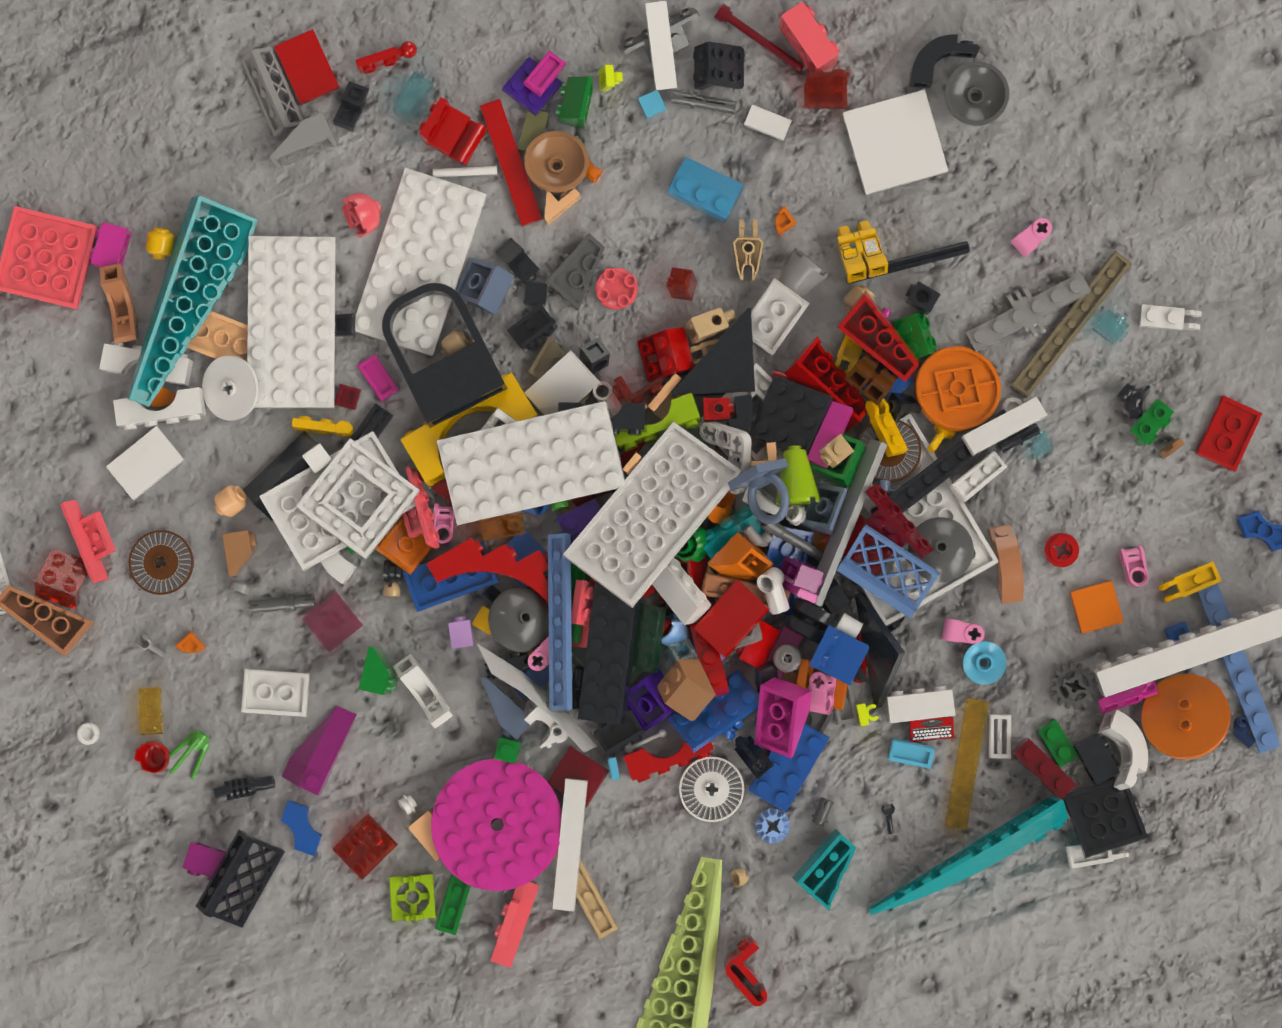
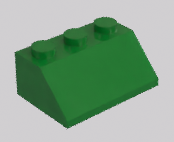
M369 646L358 689L380 695H389L392 691H396L398 678H395L396 672L381 647Z

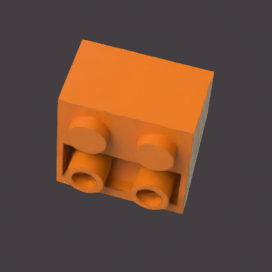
M738 532L713 556L708 565L723 576L746 581L757 580L773 563L758 546L753 545L750 540Z

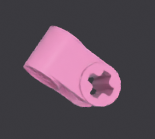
M1040 218L1026 230L1024 229L1010 242L1025 258L1051 233L1052 225L1047 219ZM1038 226L1045 227V230L1043 232L1038 233L1036 231L1038 229Z
M435 503L434 527L438 533L444 529L449 531V537L443 541L438 540V542L443 546L449 545L454 539L456 524L453 506H439V503Z
M1140 544L1136 548L1126 550L1120 548L1119 558L1126 583L1133 588L1145 585L1149 577L1142 545ZM1133 572H1138L1141 575L1139 583L1133 581Z
M944 618L941 640L977 644L983 640L984 630L981 626ZM976 628V632L980 633V636L976 637L973 641L968 632Z
M549 636L528 657V665L532 670L541 671L549 665ZM534 656L543 657V660L541 661L543 664L542 666L533 665V662L535 661L533 658Z
M815 672L811 675L809 680V690L812 691L810 712L827 715L832 712L836 678L824 672Z

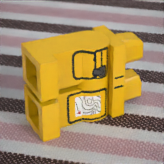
M867 220L857 224L858 232L851 233L849 226L838 228L837 247L847 283L866 279V271L869 278L888 273V262L883 254L875 227L872 228Z

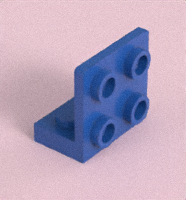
M829 625L809 665L851 685L869 650V646Z

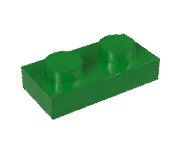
M1056 719L1036 730L1060 768L1079 757Z

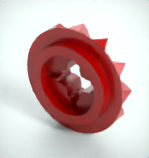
M1057 533L1046 541L1044 552L1047 560L1053 566L1068 567L1077 560L1079 545L1071 535ZM1065 543L1064 549L1067 551V553H1069V555L1061 554V556L1058 557V550H1056V548H1054L1053 546L1061 547L1062 544Z

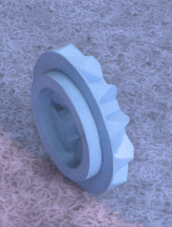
M769 808L758 815L755 829L763 841L778 843L788 835L790 821L783 811ZM780 819L776 825L780 832L771 830L766 833L769 825L765 820L774 822Z

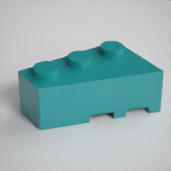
M834 829L792 878L829 911L831 902L840 887V881L844 872L846 873L856 846L838 830Z

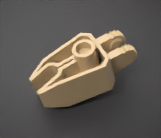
M739 219V235L733 239L736 267L740 279L743 280L744 267L748 262V265L751 266V279L755 280L763 248V240L757 236L758 220H752V235H744L745 222L744 219Z

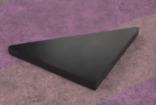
M751 308L746 309L671 392L672 396L687 395L689 393L695 395L755 392Z
M860 592L855 594L859 622L863 623L861 628L862 641L869 646L865 658L873 703L876 705L875 709L883 706L905 651L864 594Z

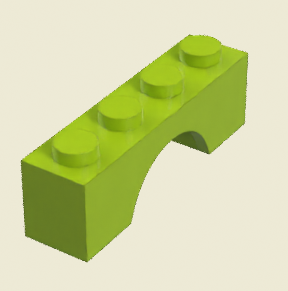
M692 393L671 400L667 416L656 424L647 425V432H641L640 436L628 435V432H620V435L614 436L621 450L630 451L637 448V444L642 442L649 444L657 441V437L662 436L673 422L682 428L691 429L698 426V422H701L702 419Z

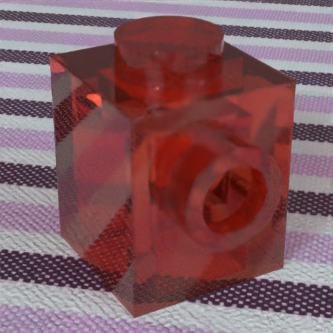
M672 267L670 277H668L666 288L669 290L672 298L693 300L697 285L693 270Z

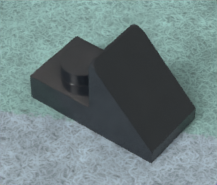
M512 238L495 251L523 284L540 270L528 257L524 249Z

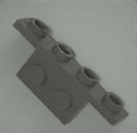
M685 8L679 12V15L673 18L669 17L673 53L690 45L681 25L700 16L695 8ZM647 28L637 37H629L623 40L622 44L618 46L624 55L643 46L652 64Z

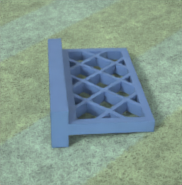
M867 525L864 526L837 569L838 572L910 619L940 574L939 571ZM868 533L873 536L876 545L865 547L864 535ZM888 546L893 550L894 557L884 559L881 547ZM877 548L879 560L869 561L866 550ZM862 551L865 562L857 563L850 558L853 553ZM907 558L911 561L913 569L902 571L900 559ZM896 561L898 572L887 573L885 562ZM881 563L883 574H873L870 565ZM927 571L933 576L930 581L921 583L918 572ZM914 573L917 584L906 585L903 574ZM899 575L902 586L893 587L890 585L889 577ZM918 587L920 597L917 601L909 597L907 589Z

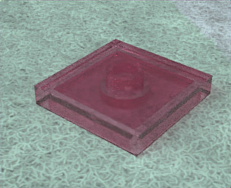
M337 592L302 618L329 653L364 626Z

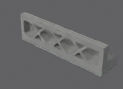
M272 47L250 50L241 59L274 137L281 136L288 129L296 128L303 118ZM267 54L270 64L264 62L261 55ZM270 73L277 77L278 84L271 80ZM279 92L286 97V103L279 99ZM287 111L294 116L295 122H289L286 115Z

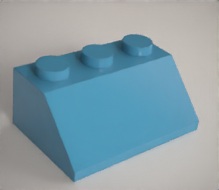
M686 157L668 189V196L726 223L744 185Z

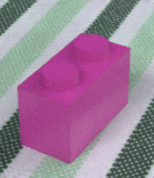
M102 222V226L98 227L96 232V246L90 252L91 264L98 268L119 263L123 266L132 232L126 228Z

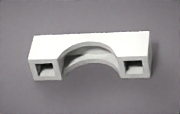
M111 341V345L104 344L99 369L104 372L126 375L128 370L138 363L142 346L133 345L132 348L124 347V343L116 344L115 341ZM181 355L165 382L189 386L193 361L187 358L188 355Z
M199 387L177 390L172 404L160 411H150L142 404L128 398L113 400L116 425L124 428V431L137 429L136 425L145 424V427L158 426V422L166 421V424L179 423V419L188 418V421L200 420L201 416L206 415L203 392Z

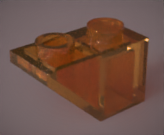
M522 513L476 521L480 543L526 534Z

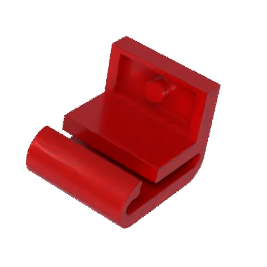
M440 97L438 101L435 100L429 110L431 114L428 119H424L418 129L420 131L419 135L421 140L428 146L467 166L488 128L480 122L477 124L470 120L469 116L453 108L448 100Z
M752 936L749 939L745 937L736 945L737 949L725 959L724 967L727 976L748 1001L754 1006H761L767 1000V991L764 984L762 983L758 987L760 994L756 995L731 966L733 964L736 965L753 986L759 982L756 974L745 962L759 949V946Z

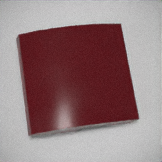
M570 746L548 780V784L564 794L566 778L588 780L585 805L587 808L609 773V770Z

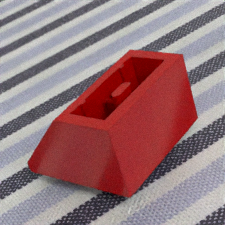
M684 327L666 329L637 341L648 382L671 377L675 373L678 375L694 368Z
M761 620L759 625L762 640L737 648L736 651L739 654L738 659L756 668L765 664L781 632Z

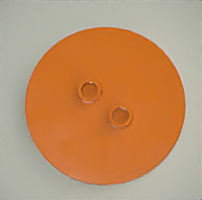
M953 346L936 351L924 361L916 375L914 393L916 401L921 406V412L930 422L948 431L964 432L981 426L993 415L1000 401L1001 384L996 369L985 356L970 348Z
M1195 674L1171 676L1156 685L1158 694L1145 699L1141 712L1144 733L1150 743L1166 756L1182 760L1202 757L1218 747L1229 730L1231 721L1229 703L1222 690L1214 682L1203 676Z

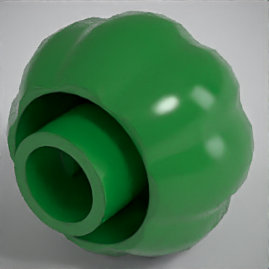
M699 526L675 557L679 558L682 562H688L689 560L699 562L703 560L707 554L703 548L707 543L705 540L707 531Z

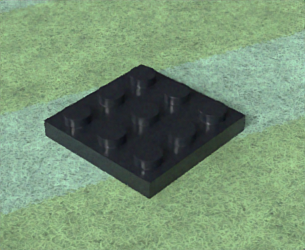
M774 375L749 435L767 443L776 442V446L788 450V446H801V449L806 450L808 456L834 398Z
M1116 779L1069 793L1063 798L1085 859L1148 838L1130 788L1119 790L1113 787Z

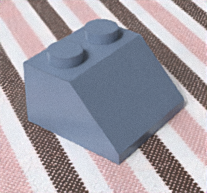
M471 258L455 291L464 302L496 315L514 276L497 265Z
M816 483L820 502L816 503L815 499H810L811 504H806L804 509L806 511V518L800 524L815 532L831 535L843 506L847 489Z

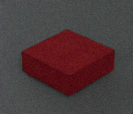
M340 384L334 405L356 411L361 389Z

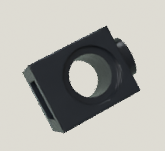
M918 281L915 286L911 284L905 296L908 299L905 303L928 316L941 294ZM916 293H924L927 297L926 302H919L916 299Z
M599 338L580 347L579 360L592 374L609 366L610 352Z

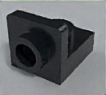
M892 392L887 402L889 413H891L894 421H899L902 413L909 414L911 412L919 414L921 411V406L911 395Z

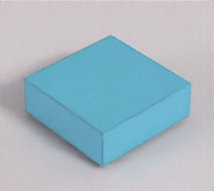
M658 90L638 98L647 119L666 111Z
M616 756L609 757L608 765L611 779H620Z

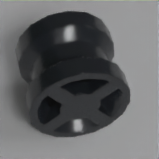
M384 560L383 580L386 582L390 580L402 582L403 569L389 560Z

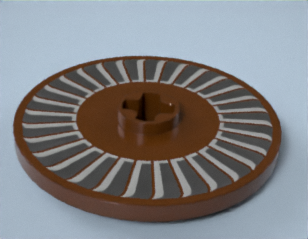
M901 420L895 421L908 451L891 457H887L886 453H884L874 477L877 481L889 480L891 483L903 480L913 473L920 461L921 443L919 437L911 426ZM869 424L858 438L866 448L870 439L879 441L872 424Z
M166 530L152 531L143 535L133 545L129 555V571L135 583L144 591L156 595L171 594L181 589L190 579L194 568L193 552L186 540L180 535ZM164 557L166 566L158 568L159 563L156 560Z

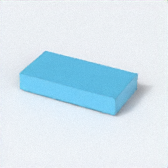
M892 737L888 760L931 769L935 747Z

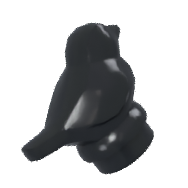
M1127 383L1117 394L1120 401L1124 402V408L1129 412L1130 419H1139L1142 416L1144 394L1151 388L1149 385L1142 389H1135L1134 385Z

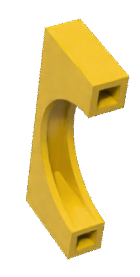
M512 373L502 375L508 388L507 390L432 428L425 421L422 427L417 430L408 431L404 438L400 439L429 487L446 478L437 440L445 439L450 429L463 417L476 412H494L497 408L517 422L538 417Z

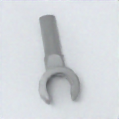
M141 634L142 638L147 641L144 644L136 641L141 650L149 649L164 658L166 653L155 647L148 635Z

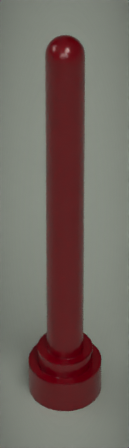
M726 4L720 7L714 17L721 23L729 22L795 70H803L804 66L801 62L732 15L733 12L730 11V7Z

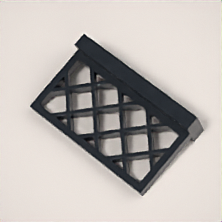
M239 829L197 902L196 907L205 916H213L243 928L285 851L250 836L245 831ZM253 843L257 844L259 851L249 855V850ZM271 851L276 852L273 859L266 862L264 854ZM261 857L262 864L252 868L251 860ZM247 863L248 870L238 874L240 866ZM264 870L262 879L255 881L254 873ZM250 876L251 884L241 887L240 880ZM236 882L237 890L227 893L229 885ZM253 889L252 897L244 900L243 893ZM239 895L240 903L230 906L229 899ZM225 901L227 909L216 912L215 910L219 903ZM242 908L243 913L239 920L234 919L232 912Z

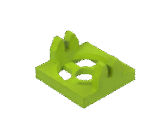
M434 874L389 877L392 921L403 920L409 922L411 920L420 921L436 918ZM409 882V890L405 894H397L400 886ZM416 882L422 883L428 892L421 893L416 889ZM416 891L419 894V900L416 903L409 902L407 900L408 892ZM429 899L426 908L417 913V904L421 900ZM405 901L410 905V913L403 911L397 902Z

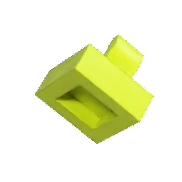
M604 65L598 70L600 91H609L616 84L623 81V73L614 72L613 65Z
M865 703L856 704L859 726L870 725L869 720L876 721L879 719L878 716L871 717L869 715V710L876 708L875 704H869L867 707Z

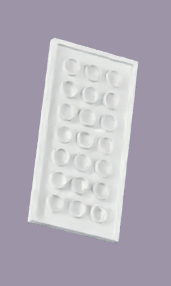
M405 168L355 316V332L386 342L382 331V320L386 309L395 299L429 283L445 284L456 290L487 194ZM434 294L403 308L397 314L393 323V334L397 344L401 347L434 357L452 300L444 295Z
M249 236L247 363L254 370L259 386L258 399L254 408L335 409V237Z
M606 401L437 440L457 525L625 486L623 469Z
M673 422L624 480L625 486H619L563 555L633 608L730 490L728 482L742 474V471Z

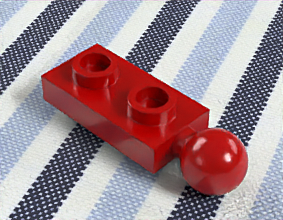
M405 41L398 49L395 46L356 59L355 61L360 73L369 74L376 71L377 67L395 65L398 60H401L400 57L402 56L405 58L414 57L417 53V47L413 42Z

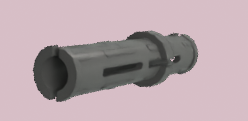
M673 90L671 104L690 106V109L696 107L734 115L737 101L697 95V92L686 93Z
M289 594V597L249 600L248 605H251L249 612L253 614L289 609L296 611L298 608L315 607L316 603L314 602V594L299 596Z

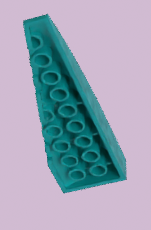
M200 195L191 198L148 326L128 396L129 400L148 407L151 405L164 385V381L169 373L173 371L175 364L210 314L212 307L223 294V290L228 282L232 280L235 275L234 273L243 263L249 248V236H253L258 219Z
M1052 795L1048 796L868 907V912L870 915L940 891L997 863L1033 840L1038 842L1047 836L1046 832L1051 829L1056 831L1065 825L1064 821L1068 819L1064 801Z

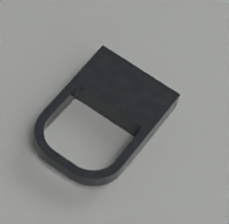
M441 283L425 284L398 297L388 306L382 320L383 335L430 428L508 389L464 301L453 288ZM434 294L444 295L456 304L474 343L413 374L393 334L395 317L403 308L426 296Z

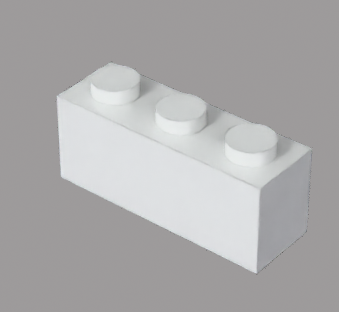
M675 558L670 561L652 583L684 625L698 622L711 606L706 595L699 590L693 579L684 571L680 562Z
M946 686L933 687V691L925 692V688L912 689V694H903V691H893L885 699L888 723L955 716L953 691L946 689Z

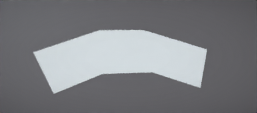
M477 644L493 675L525 694L553 718L583 752L597 747L564 710H549L545 691L522 671Z

